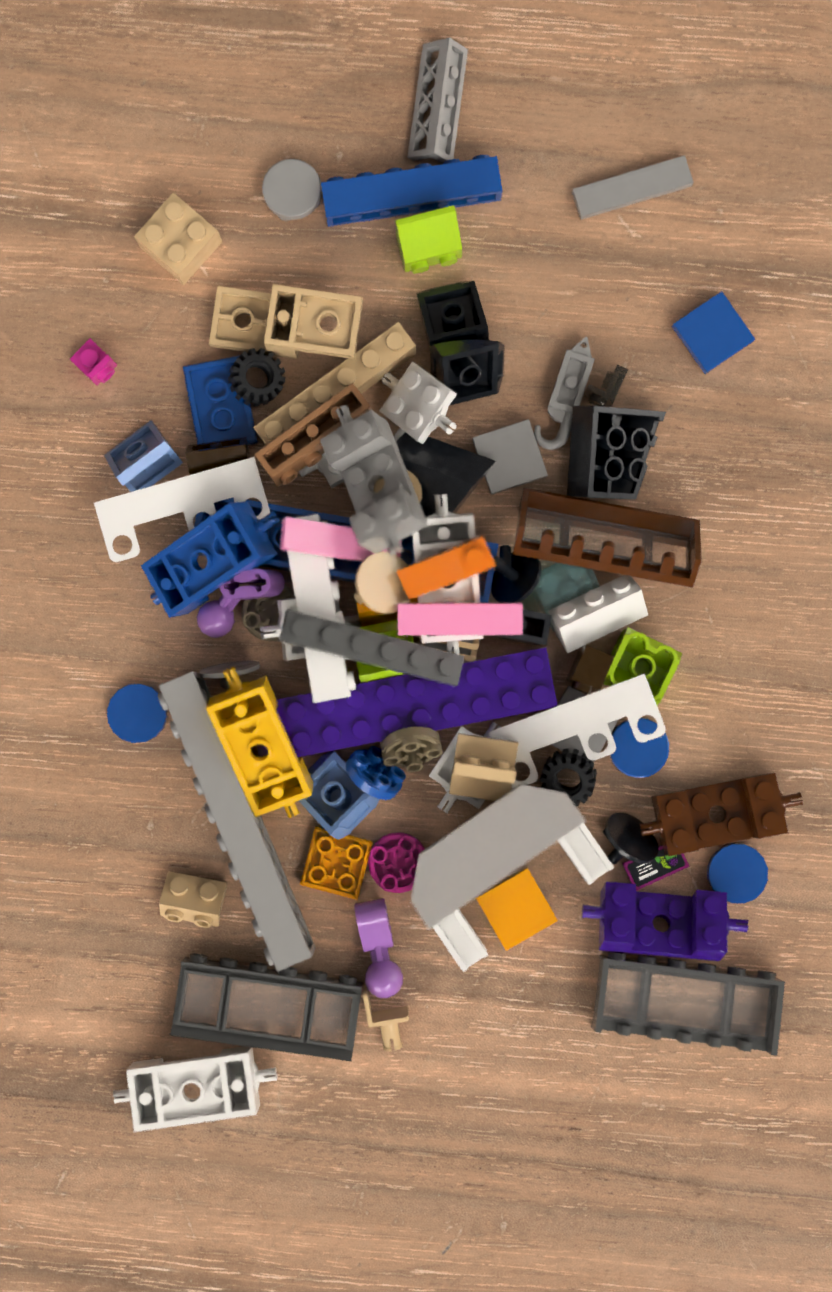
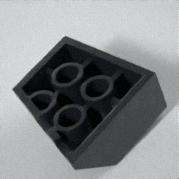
M573 406L567 496L636 500L648 467L646 459L650 447L655 446L658 438L655 436L659 422H663L666 412L604 406Z
M405 432L396 441L406 470L413 473L420 482L422 489L420 506L425 517L436 513L434 495L440 494L441 506H443L442 494H447L448 512L456 514L496 462L493 459L429 436L424 444H422Z

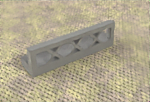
M450 37L425 43L422 47L408 158L412 161L432 158L443 164L445 161L454 158L468 49ZM439 51L437 60L431 66L432 52ZM435 78L434 87L427 94V87L432 79ZM431 107L430 116L423 122L424 113ZM427 135L426 149L419 150L421 140Z

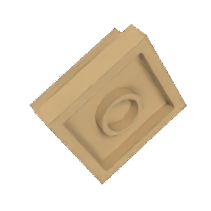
M458 733L449 794L496 801L509 792L512 784H515V762L518 742Z

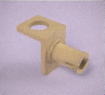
M363 985V999L368 1027L380 1026L384 1051H392L390 1039H393L395 1051L401 1049L403 1045L398 1023L409 1021L408 1006L372 1012L367 986Z

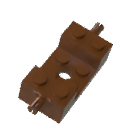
M767 773L651 796L656 821L640 823L639 828L652 827V829L640 831L641 836L659 833L664 855L674 856L726 843L788 833L785 819L786 808L803 805V800L791 801L802 798L800 792L783 796L778 787L776 773ZM716 805L724 810V818L719 823H714L709 818L710 809Z

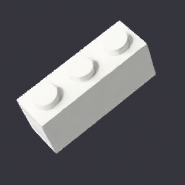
M626 575L618 577L548 611L549 615H552L551 622L555 634L567 653L648 616L641 588L632 576Z

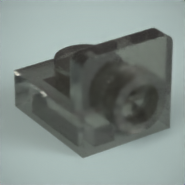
M617 364L614 373L608 371L601 385V388L606 389V391L588 385L584 395L589 398L588 402L594 406L611 407L628 369Z

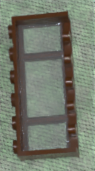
M523 488L518 511L513 555L693 588L702 561L700 520Z

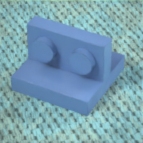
M152 420L104 455L115 477L130 492L153 486L183 463Z

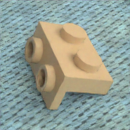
M168 871L159 902L160 915L171 922H181L184 920L194 922L195 925L203 928L218 927L227 882Z

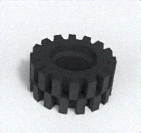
M255 348L250 349L247 353L244 351L229 370L231 374L228 377V383H232L230 390L231 392H237L236 398L238 400L241 398L245 400L243 404L249 405L253 403V407H259L263 403L264 406L281 392L286 378L282 377L285 369L284 367H279L281 364L279 358L276 361L272 358L274 356L272 352H269L268 355L264 354L265 349L262 348L258 352L255 351ZM252 367L262 369L267 375L266 386L262 388L251 386L246 379L247 370Z
M569 748L563 749L561 754L558 750L554 752L553 757H548L540 777V782H542L541 788L566 793L577 807L580 801L584 804L588 800V796L591 797L597 779V771L593 769V761H587L585 753L579 756V750L574 749L573 753H569ZM563 769L574 770L580 777L579 784L574 787L562 785L557 778L558 772Z

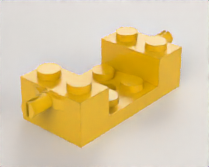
M235 667L227 668L223 671V674L229 684V688L225 692L209 698L206 706L207 713L254 816L257 817L284 807L287 817L292 818L293 815L296 816L300 813L295 802L312 796L313 780L303 758L297 757L278 715V701L267 676L251 682L241 683ZM258 743L263 744L268 748V754L264 757H257L252 753L251 747Z

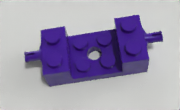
M606 881L600 894V907L582 905V918L600 919V951L720 961L727 953V936L729 931L748 932V919L730 918L727 910V892L696 890L693 896L638 892L636 891V884ZM657 917L665 919L668 923V930L665 932L657 931L653 926V919Z

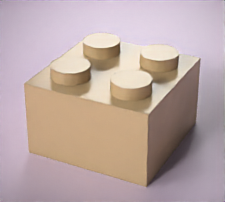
M174 192L134 236L140 248L183 285L187 283L222 243L218 230Z

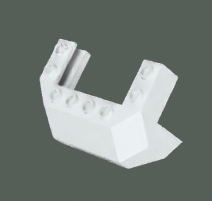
M519 784L419 853L411 902L428 929L433 927L463 972L481 958H485L488 952L460 911V908L558 841L589 885L608 870L610 871L614 868L585 826V818L566 793Z

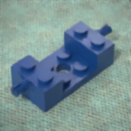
M248 501L229 503L143 563L141 567L155 593L151 594V599H154L153 602L156 605L162 603L169 618L189 614L210 600L208 595L241 572L256 569L277 555L266 530L279 523V518H275L277 514L271 511L259 520ZM201 552L207 558V566L204 569L199 566L197 561L198 555Z

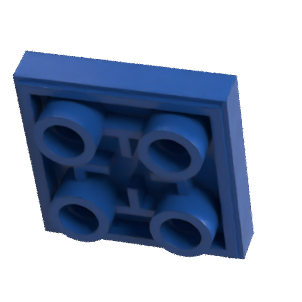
M722 291L672 325V328L704 374H707L756 340Z

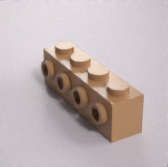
M353 383L254 454L277 487L282 483L283 485L289 484L298 476L297 472L305 466L311 467L317 464L322 459V454L325 452L320 439L341 426L338 414L336 413L337 408L347 405L352 419H356L372 410L369 403Z

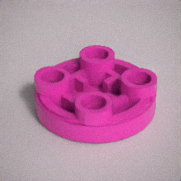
M394 832L381 837L372 847L368 860L369 871L376 884L387 892L404 893L412 890L418 856L420 852L425 850L423 844L414 836L403 832Z

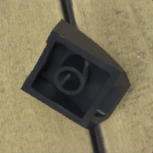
M474 280L457 282L417 293L429 348L433 344L450 341L489 340L488 325Z
M458 340L433 344L429 348L431 375L457 393L450 405L498 394L504 376L505 345L503 343L492 340Z

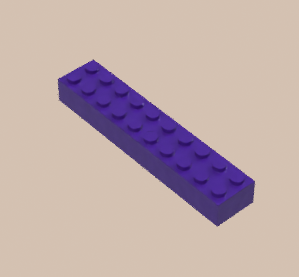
M546 647L463 663L459 683L455 687L406 674L355 684L356 689L351 690L352 697L314 703L312 693L277 699L278 715L297 757L383 741L389 734L409 727H427L436 731L558 706ZM256 744L258 756H266L268 748L263 744Z

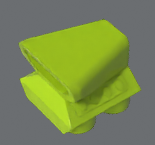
M627 627V629L621 632L610 654L614 656V660L603 685L613 686L645 674L658 706L681 661L682 653Z

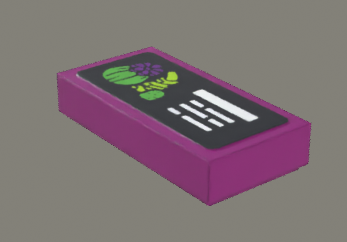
M662 845L659 846L658 856L651 863L640 864L631 860L622 862L630 883L636 884V891L690 867L684 854L665 856Z

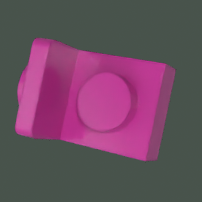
M91 339L70 358L96 386L101 382H107L115 373L114 368L117 366L114 360Z

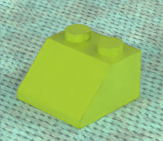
M454 205L396 220V240L405 272L422 273L427 271L429 266L436 264L449 266L462 258L463 249Z

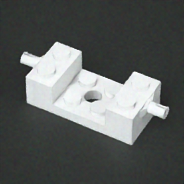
M440 494L434 495L436 513L425 517L428 526L413 533L415 563L475 537L473 513L455 514L448 512L447 494H442L443 506L440 505ZM478 574L458 581L452 587H442L418 596V603H480ZM421 635L422 643L446 641L447 652L452 653V647H454V654L460 655L458 640L483 638V635Z
M247 1046L222 1049L219 1055L163 1062V1058L136 1061L126 1070L129 1089L114 1090L113 1097L115 1098L113 1100L115 1104L130 1101L134 1132L257 1115L260 1107L259 1085L261 1082L277 1081V1069L274 1067L258 1070L254 1062L253 1047ZM189 1083L198 1085L201 1091L200 1096L195 1099L188 1098L184 1093V1086Z

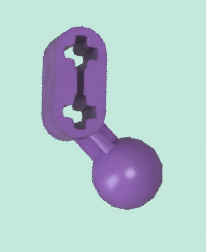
M251 569L241 572L220 586L222 595L219 600L207 602L200 607L197 614V625L201 632L213 638L226 635L232 630L235 623L233 609L240 600L279 595L284 589V577L277 570ZM266 581V585H262V586L248 585V586H240V587H239V584H242V583L255 584V583H263V582Z
M385 899L354 904L355 915L363 951H370L372 964L368 967L365 974V984L370 993L378 998L392 997L401 989L403 974L400 967L395 962L390 961L388 948L394 947Z

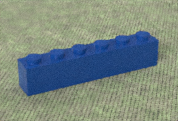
M485 154L475 156L472 160L468 161L450 159L441 165L431 166L429 163L416 165L414 169L402 170L401 168H391L381 174L373 175L371 172H363L356 175L355 178L344 179V177L337 176L329 178L327 182H321L328 227L429 212L453 205L457 208L501 201L502 184L497 156L490 157Z

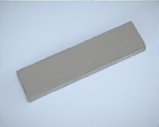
M684 155L572 190V195L580 220L692 187L694 182Z

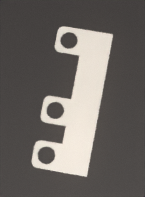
M255 457L94 503L109 557L114 562L130 559L139 554L140 548L133 527L135 525L184 512L188 530L190 531L195 528L193 518L197 513L206 512L212 516L216 513L214 503L229 498H234V502H245L249 498L260 500L262 512L256 516L259 520L270 513ZM120 535L129 537L132 542L130 552L124 555L117 554L112 546L114 539Z
M642 674L488 733L490 738L518 742L515 763H526L530 768V775L524 781L515 780V784H512V788H515L519 784L529 785L538 779V773L530 755L531 751L578 734L587 758L597 760L613 754L616 750V744L607 723L627 716L633 734L639 742H646L662 736L666 728L646 676ZM644 715H650L657 721V729L650 735L641 733L637 727L638 720ZM595 733L603 734L608 740V746L603 752L596 753L589 748L588 740Z

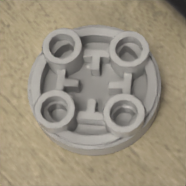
M285 159L277 162L267 171L262 184L264 200L268 208L281 220L289 221L304 218L319 207L322 195L321 182L317 172L311 165L298 159Z

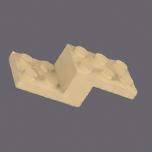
M276 284L272 285L271 293L217 286L209 345L210 347L246 352L253 348L258 352L262 348L265 349L264 354L268 355L269 352H272L274 356L298 359L299 351L354 359L363 297ZM242 313L251 316L250 324L244 328L238 327L235 324L236 317ZM328 316L335 318L337 321L336 328L332 331L323 330L320 327V322L323 318Z

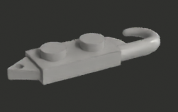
M587 337L571 350H566L547 407L550 417L556 422L561 423L556 438L553 440L544 439L540 433L541 427L539 425L535 426V439L544 449H558L569 438L573 406H580L595 360L591 356Z

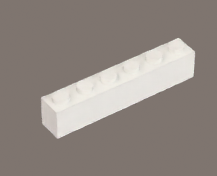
M319 514L296 518L320 523H327V521L321 522ZM287 551L298 612L345 624L343 611L337 612L335 600L340 599L338 582L331 581L330 570L335 569L334 558ZM304 648L313 702L319 703L352 697L351 690H355L356 685L353 671L347 672L345 660L349 659Z

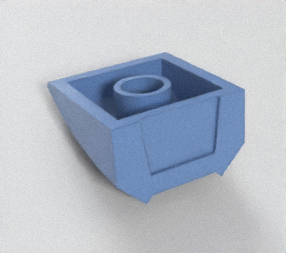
M334 750L322 755L308 769L314 783L312 796L299 800L319 824L337 840L351 834V831L376 808L379 802L378 798L365 793L351 780L346 771V762Z

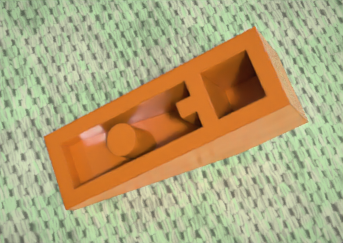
M480 534L396 572L410 600L469 578L496 565L483 535Z

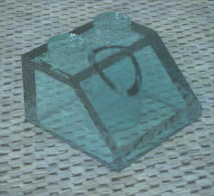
M555 563L541 571L540 580L532 593L542 613L549 614V610L600 586L593 569ZM551 622L550 628L552 632H555Z

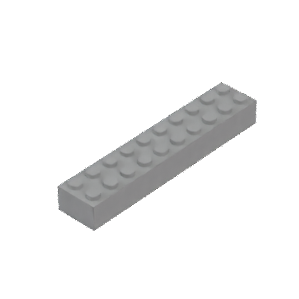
M192 671L159 685L161 693L158 694V699L164 711L169 710L173 721L169 722L173 735L176 739L181 738L185 749L181 750L182 757L187 767L192 766L196 774V777L193 778L194 786L198 794H204L208 806H205V812L211 824L216 822L220 834L216 835L217 841L223 852L228 851L232 861L228 863L229 870L233 879H239L243 887V891L240 892L241 899L246 909L251 907L255 916V919L252 920L253 928L257 936H263L267 948H264V953L269 965L275 964L278 972L311 958L316 949L265 824L261 815L254 816L207 713L206 706L211 695L204 678L200 677L199 672Z

